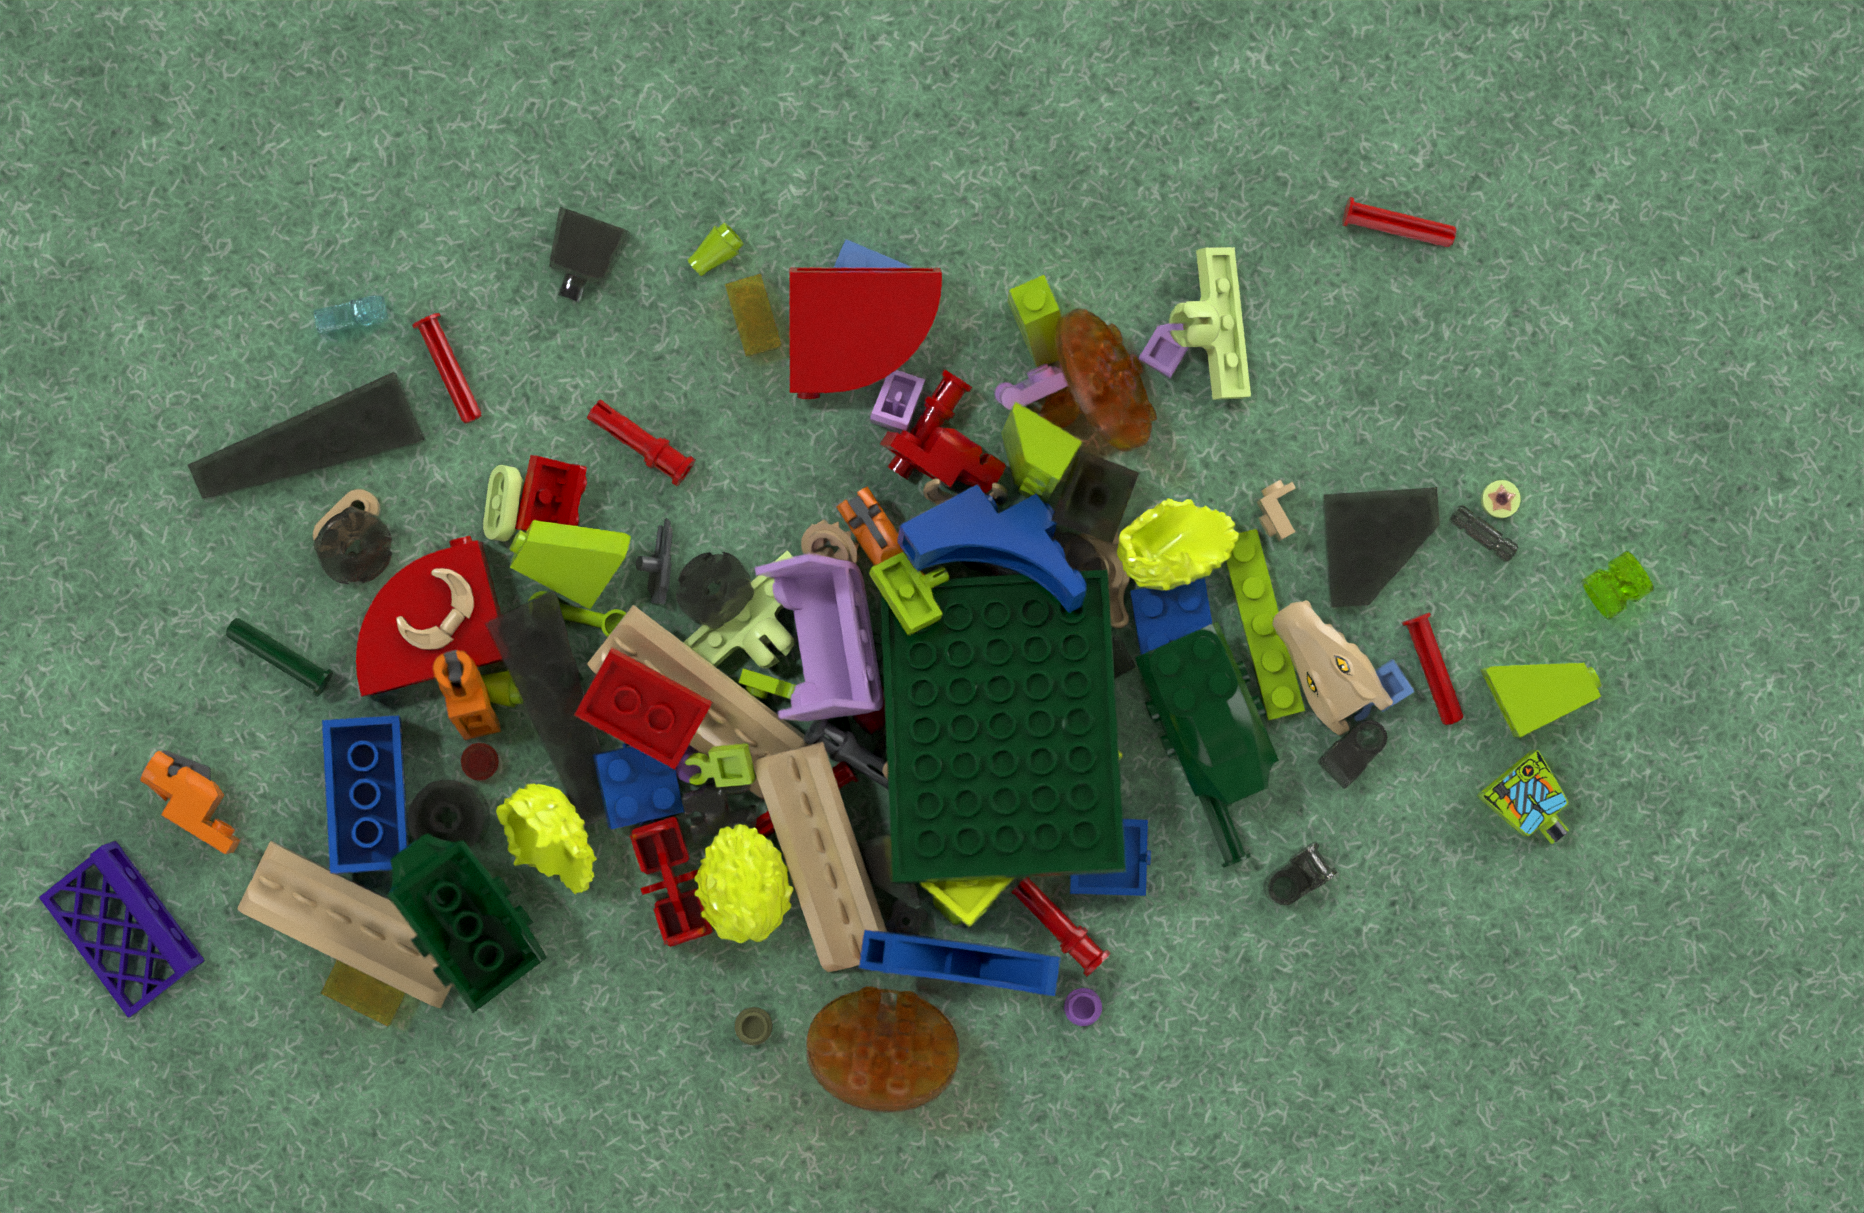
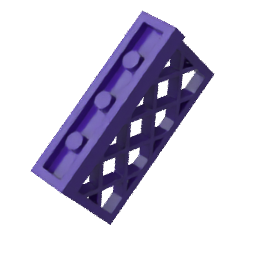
M116 841L100 846L90 854L88 859L39 896V899L128 1018L135 1015L182 977L205 962L204 958ZM93 865L103 875L102 889L85 887L86 871ZM77 879V885H70V883ZM62 890L76 892L74 912L62 910L53 897ZM84 893L101 896L99 916L82 913ZM109 897L121 899L126 906L124 920L107 917ZM81 919L98 922L96 942L84 940L79 933ZM106 923L124 926L122 946L104 943ZM131 928L143 929L147 934V950L129 947ZM103 950L121 952L119 972L109 971L102 964ZM129 954L146 956L144 976L127 973ZM154 958L165 959L175 973L166 980L153 978ZM126 980L143 983L142 999L134 1005L124 993ZM151 984L158 985L150 992Z

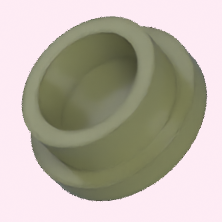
M746 1008L739 1013L735 1020L736 1035L745 1044H762L771 1035L773 1028L772 1019L761 1008Z

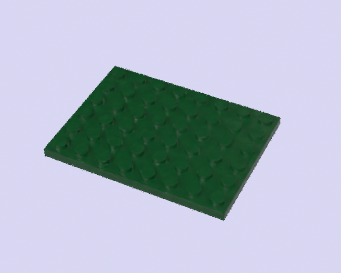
M1108 570L1079 571L1086 583V593L1082 606L1070 613L1047 589L1024 574L952 578L931 589L933 599L943 613L941 619L909 636L880 592L893 885L1126 872Z

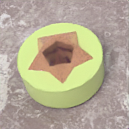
M1505 480L1490 483L1485 487L1481 495V505L1484 511L1489 516L1498 519L1514 514L1519 508L1521 501L1517 487Z

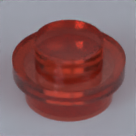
M474 743L468 746L461 756L462 770L473 780L480 781L492 777L499 766V757L496 750L486 743Z

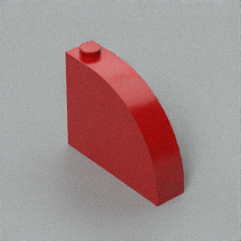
M789 267L790 393H797V398L817 399L820 398V393L845 392L871 385L901 367L920 347L934 322L941 297V268Z
M471 536L453 539L449 541L450 548L427 554L411 562L390 578L381 588L364 617L357 642L356 672L361 697H369L436 679L433 669L435 660L446 652L464 651L477 668L513 658L483 542L479 540L472 541ZM433 569L452 570L462 575L471 587L474 597V608L470 619L464 616L465 618L453 635H450L454 640L443 648L421 649L409 644L398 629L397 617H403L411 627L418 630H426L434 626L440 628V625L451 610L455 608L451 606L452 592L449 585L443 579L433 576L431 572Z

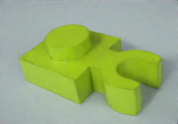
M744 668L738 682L747 685L745 690L751 695L763 699L767 698L768 692L791 699V695L796 687L795 684Z
M748 743L715 746L708 752L709 757L703 753H694L685 760L686 765H697L702 773L693 774L689 779L690 784L701 785L708 778L714 777L716 788L752 784L756 779Z

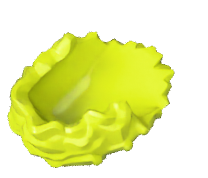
M1167 498L1166 501L1164 500L1157 504L1153 509L1145 511L1120 532L1117 556L1122 562L1123 571L1127 573L1128 577L1134 579L1139 587L1162 591L1172 590L1184 584L1188 585L1191 581H1195L1198 578L1208 576L1212 573L1213 569L1220 568L1221 564L1231 557L1230 553L1235 547L1234 543L1238 541L1239 533L1233 530L1235 522L1224 512H1219L1216 509L1210 510L1206 505L1204 507L1195 506L1190 499L1178 502Z
M534 783L527 784L524 789L518 788L516 793H512L510 797L505 798L504 804L497 807L496 814L499 822L504 825V834L508 837L507 841L509 844L507 850L515 856L514 866L528 864V866L535 867L547 877L559 875L561 882H564L566 888H570L574 894L588 890L589 882L593 881L594 877L592 863L597 858L591 846L587 843L588 834L583 827L585 822L576 813L575 805L570 803L566 795L554 787L542 784L536 785Z
M742 824L735 825L734 829L726 826L719 829V833L714 837L713 843L705 848L706 857L700 860L701 866L694 879L699 885L694 895L699 897L704 911L701 912V917L710 923L721 939L736 941L739 944L749 939L755 942H762L781 925L783 915L791 909L792 904L789 901L794 889L792 886H789L787 874L789 870L782 861V853L776 847H773L771 840L759 834L756 828L749 829L746 825Z

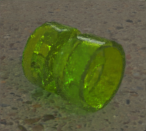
M1624 551L1609 561L1607 570L1599 568L1581 580L1586 594L1599 613L1607 620H1611L1626 610L1627 601L1638 602L1654 591V586L1647 572L1629 551Z

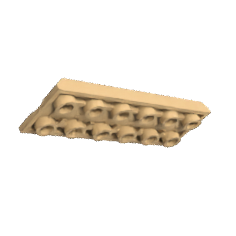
M634 605L587 663L590 669L597 674L608 652L613 647L712 701L710 709L689 744L708 757V752L712 747L748 743L755 770V762L758 758L808 746L804 742L805 735L786 720L779 719L778 714ZM757 776L752 784L744 785L755 795L764 799Z
M820 742L758 758L755 762V773L820 964L827 972L858 966L860 964L864 930L887 932L824 744Z
M273 841L269 842L237 910L431 1006L442 1008L452 984L445 988L432 971L437 966V963L430 954L423 958L413 945L411 939L416 934L388 897L341 874H330V869Z

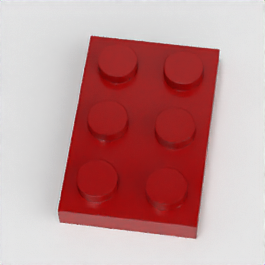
M611 647L574 715L675 770L710 709L712 701Z

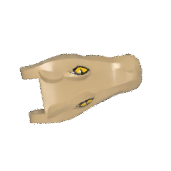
M1309 601L1291 603L1275 615L1273 626L1277 635L1287 647L1308 703L1316 716L1334 733L1341 736L1349 731L1345 718L1371 702L1380 710H1384L1392 705L1393 701L1383 688L1367 655L1363 654L1356 644L1348 643L1344 635L1336 631L1331 624H1324L1321 618L1313 611Z

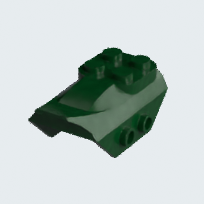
M1218 621L1134 657L1150 700L1145 702L1147 711L1153 723L1161 722L1166 734L1160 737L1165 752L1169 758L1172 756L1176 757L1195 797L1205 794L1220 800L1228 806L1268 788L1271 767L1279 759L1261 720L1262 717L1266 716L1259 697L1257 695L1251 697L1245 684L1251 681L1248 671L1242 660L1235 661Z
M426 833L391 858L392 888L387 896L416 934L411 939V942L423 958L429 954L437 963V966L432 971L445 988L451 984L472 1013L547 958L537 939L528 928L533 924L532 919L521 905H518L516 908L513 907L507 898L512 894L507 884L500 875L493 878L464 840L449 842Z

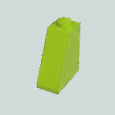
M1045 275L1010 289L1007 302L1035 366L1049 365L1072 355L1060 309Z
M533 520L526 533L520 530L509 550L514 552L510 568L591 609L626 558L631 536L622 532Z
M1585 663L1488 666L1480 670L1513 737L1520 738L1602 697L1597 689L1602 686L1601 681L1593 667L1587 668Z

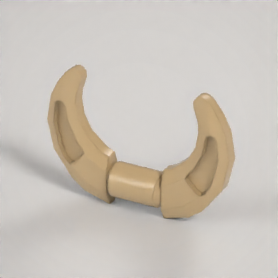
M934 479L927 482L923 488V494L926 499L939 505L958 495L942 491L939 488L941 481ZM993 483V492L989 495L994 499L998 507L1005 504L1008 499V492L1002 485Z
M433 569L431 572L433 576L443 579L449 585L452 592L451 606L455 608L451 610L440 625V628L434 626L430 629L418 630L411 627L403 617H397L398 629L409 644L421 649L443 648L454 640L450 635H453L465 618L464 616L470 619L474 608V597L471 587L462 575L452 570Z

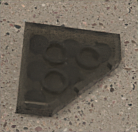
M1437 487L1322 495L1330 608L1368 606L1372 603L1380 591L1440 525Z

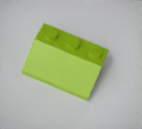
M1015 402L1001 432L1013 482L1020 487L1018 491L1026 498L1037 494L1046 503L1071 463L1082 441Z

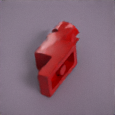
M935 427L921 448L919 446L922 442L905 430H902L900 434L888 431L880 445L930 479H939L941 481L940 485L951 487L955 480L971 487L978 484L982 492L986 494L992 489V484L998 482L1006 467L1005 463L992 454L986 453L981 455L982 447L954 428Z

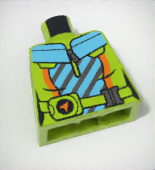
M1530 750L1477 794V797L1522 836L1528 837L1539 829L1551 844H1554L1569 831L1556 815L1569 802L1538 750Z

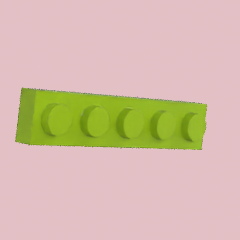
M1257 528L1239 533L1238 541L1234 543L1235 547L1230 553L1231 557L1225 562L1267 720H1272L1303 712L1305 708L1287 647L1277 635L1273 626V619L1279 610Z

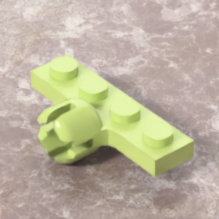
M1202 248L1196 250L1201 298L1200 301H1186V303H1179L1175 306L1170 314L1169 324H1183L1184 330H1172L1170 334L1173 340L1181 347H1203L1206 349L1213 400L1251 397L1235 248Z
M786 551L775 562L793 558V556ZM759 575L683 643L715 667L740 648L745 650L761 668L768 669L779 663L780 661L767 646L772 642L780 652L787 656L794 646V638L778 621L777 615L784 606L778 603L774 597V578Z

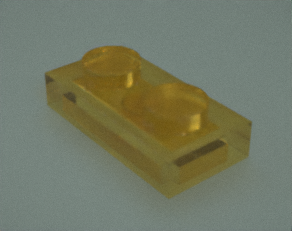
M761 273L726 283V291L746 358L781 348V340Z
M336 960L320 993L387 1027L391 1026L406 996V993L339 960Z

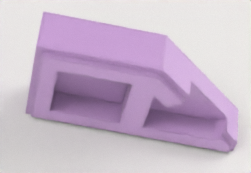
M1183 324L1158 326L1138 360L1170 379L1189 348L1181 347L1173 340L1170 334L1172 330H1184Z

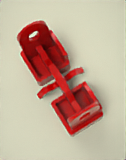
M673 816L633 829L630 838L641 872L644 871L645 874H651L661 870L664 879L663 881L641 887L642 895L667 888L669 894L668 898L657 901L653 908L664 944L672 947L711 934L714 929L705 918L701 917V912L704 911L699 897L694 895L698 888L680 893L678 887L679 883L695 879L699 869L676 877L672 869L673 866L690 860V854L678 817Z

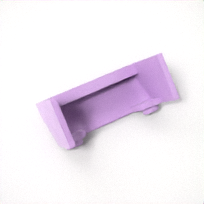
M805 554L755 567L756 575L774 578L773 594L776 601L781 603L786 609L793 610L805 679L804 683L796 685L794 693L791 695L792 708L778 711L779 719L812 721L865 714L880 710L883 705V692L864 579L857 564L830 557Z

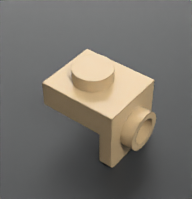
M1281 480L1261 490L1264 498L1257 501L1263 513V516L1259 517L1263 529L1269 537L1275 535L1278 541L1295 532L1277 500L1296 489L1293 481L1285 486Z

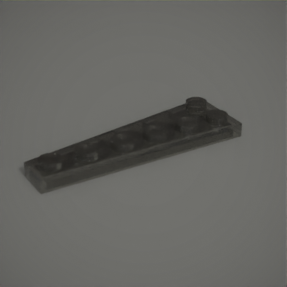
M392 372L188 464V467L202 499L208 500L419 444L427 440L397 373Z
M550 590L484 624L571 804L575 806L576 813L584 820L585 825L583 827H587L606 817L593 754L601 753V747L593 725L574 715L585 694L583 693L577 664L568 641V633L557 595L554 590Z

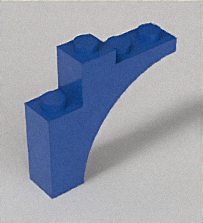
M977 484L900 525L897 543L917 572L930 566L955 561H978L997 564L1024 574L1039 583L1064 606L1068 613L1082 606L1086 593L1084 578L1079 571L1071 569L1065 560L1063 548L1058 541L1053 540L1057 525L1056 514L1049 504H1043L1037 494L998 514V507L994 499L989 494L985 495Z
M864 930L859 968L883 973L966 982L1055 996L1060 957L983 943Z

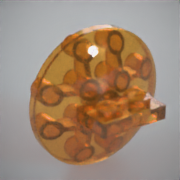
M1081 308L1074 309L1060 317L1056 326V348L1061 372L1067 387L1046 396V402L1042 406L1039 416L1061 429L1070 425L1079 414H1082L1088 423L1109 444L1121 451L1131 452L1148 442L1151 436L1152 422L1157 419V414L1153 405L1148 400L1140 376L1143 373L1142 364L1135 354L1129 355L1122 344L1121 332L1115 324L1107 325L1094 313Z
M866 986L859 991H854L834 999L817 1013L808 1030L806 1057L815 1079L827 1092L837 1099L864 1110L899 1112L925 1105L947 1089L957 1071L959 1041L952 1024L944 1014L932 1004L919 998L916 993ZM881 993L898 994L896 1006L881 1004Z

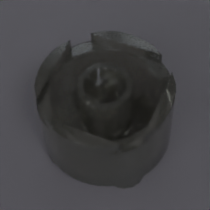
M460 779L438 780L426 785L413 799L408 810V826L415 840L428 833L438 839L449 842L464 840L467 846L473 849L484 839L490 824V809L485 796L478 787ZM448 807H450L451 813L457 814V820L452 822V828H450L449 822L442 821L441 818L442 814L448 812Z

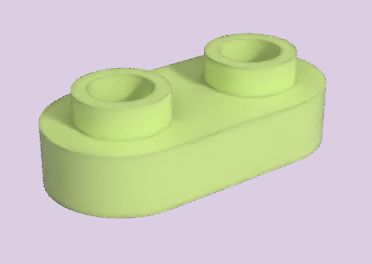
M498 465L490 475L483 521L485 536L490 540L505 542L517 531L515 527L519 498L523 491L524 482L519 470L515 467Z

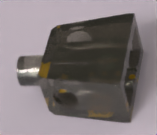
M560 207L549 264L552 271L565 275L558 296L579 303L586 283L603 288L630 241L631 234L629 231Z

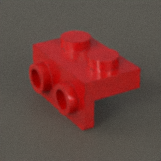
M530 455L515 529L527 531L533 520L578 526L580 499L587 486V478L585 476L587 467Z

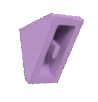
M898 370L885 378L871 413V423L899 433L902 430L908 432L925 379Z

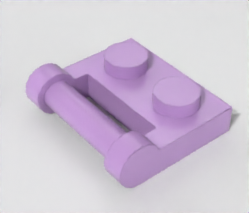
M1043 364L1028 371V379L1015 385L1009 382L1000 383L995 388L994 395L999 403L1011 410L1015 402L1026 406L1069 386L1064 371L1055 366L1048 367L1047 364Z

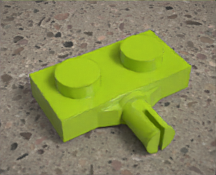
M901 552L871 567L869 575L908 636L941 619L943 613L933 599L931 589L949 581V575L947 571L944 573L945 568L943 566L926 575H922L921 572H917L905 553Z

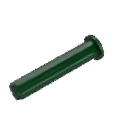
M235 618L226 630V636L313 689V695L317 697L324 691L332 678L333 671L331 669L323 670L240 618Z
M1205 794L1200 795V801L1225 863L1221 864L1224 868L1250 858V853L1245 854L1227 806L1214 797Z

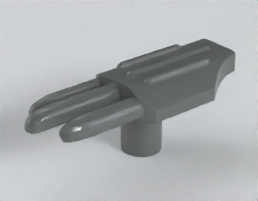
M667 518L664 521V527L662 525L658 526L655 554L651 557L638 556L636 560V569L638 571L649 572L647 590L651 596V603L665 605L666 594L669 590L672 567L670 552L673 532L670 520Z

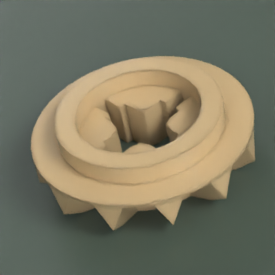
M823 519L818 524H811L803 534L801 546L804 555L814 554L850 561L855 564L860 558L857 554L859 543L851 539V531L845 532L840 529L839 522L828 524ZM828 540L832 546L839 548L836 553L833 552L832 548L824 546Z

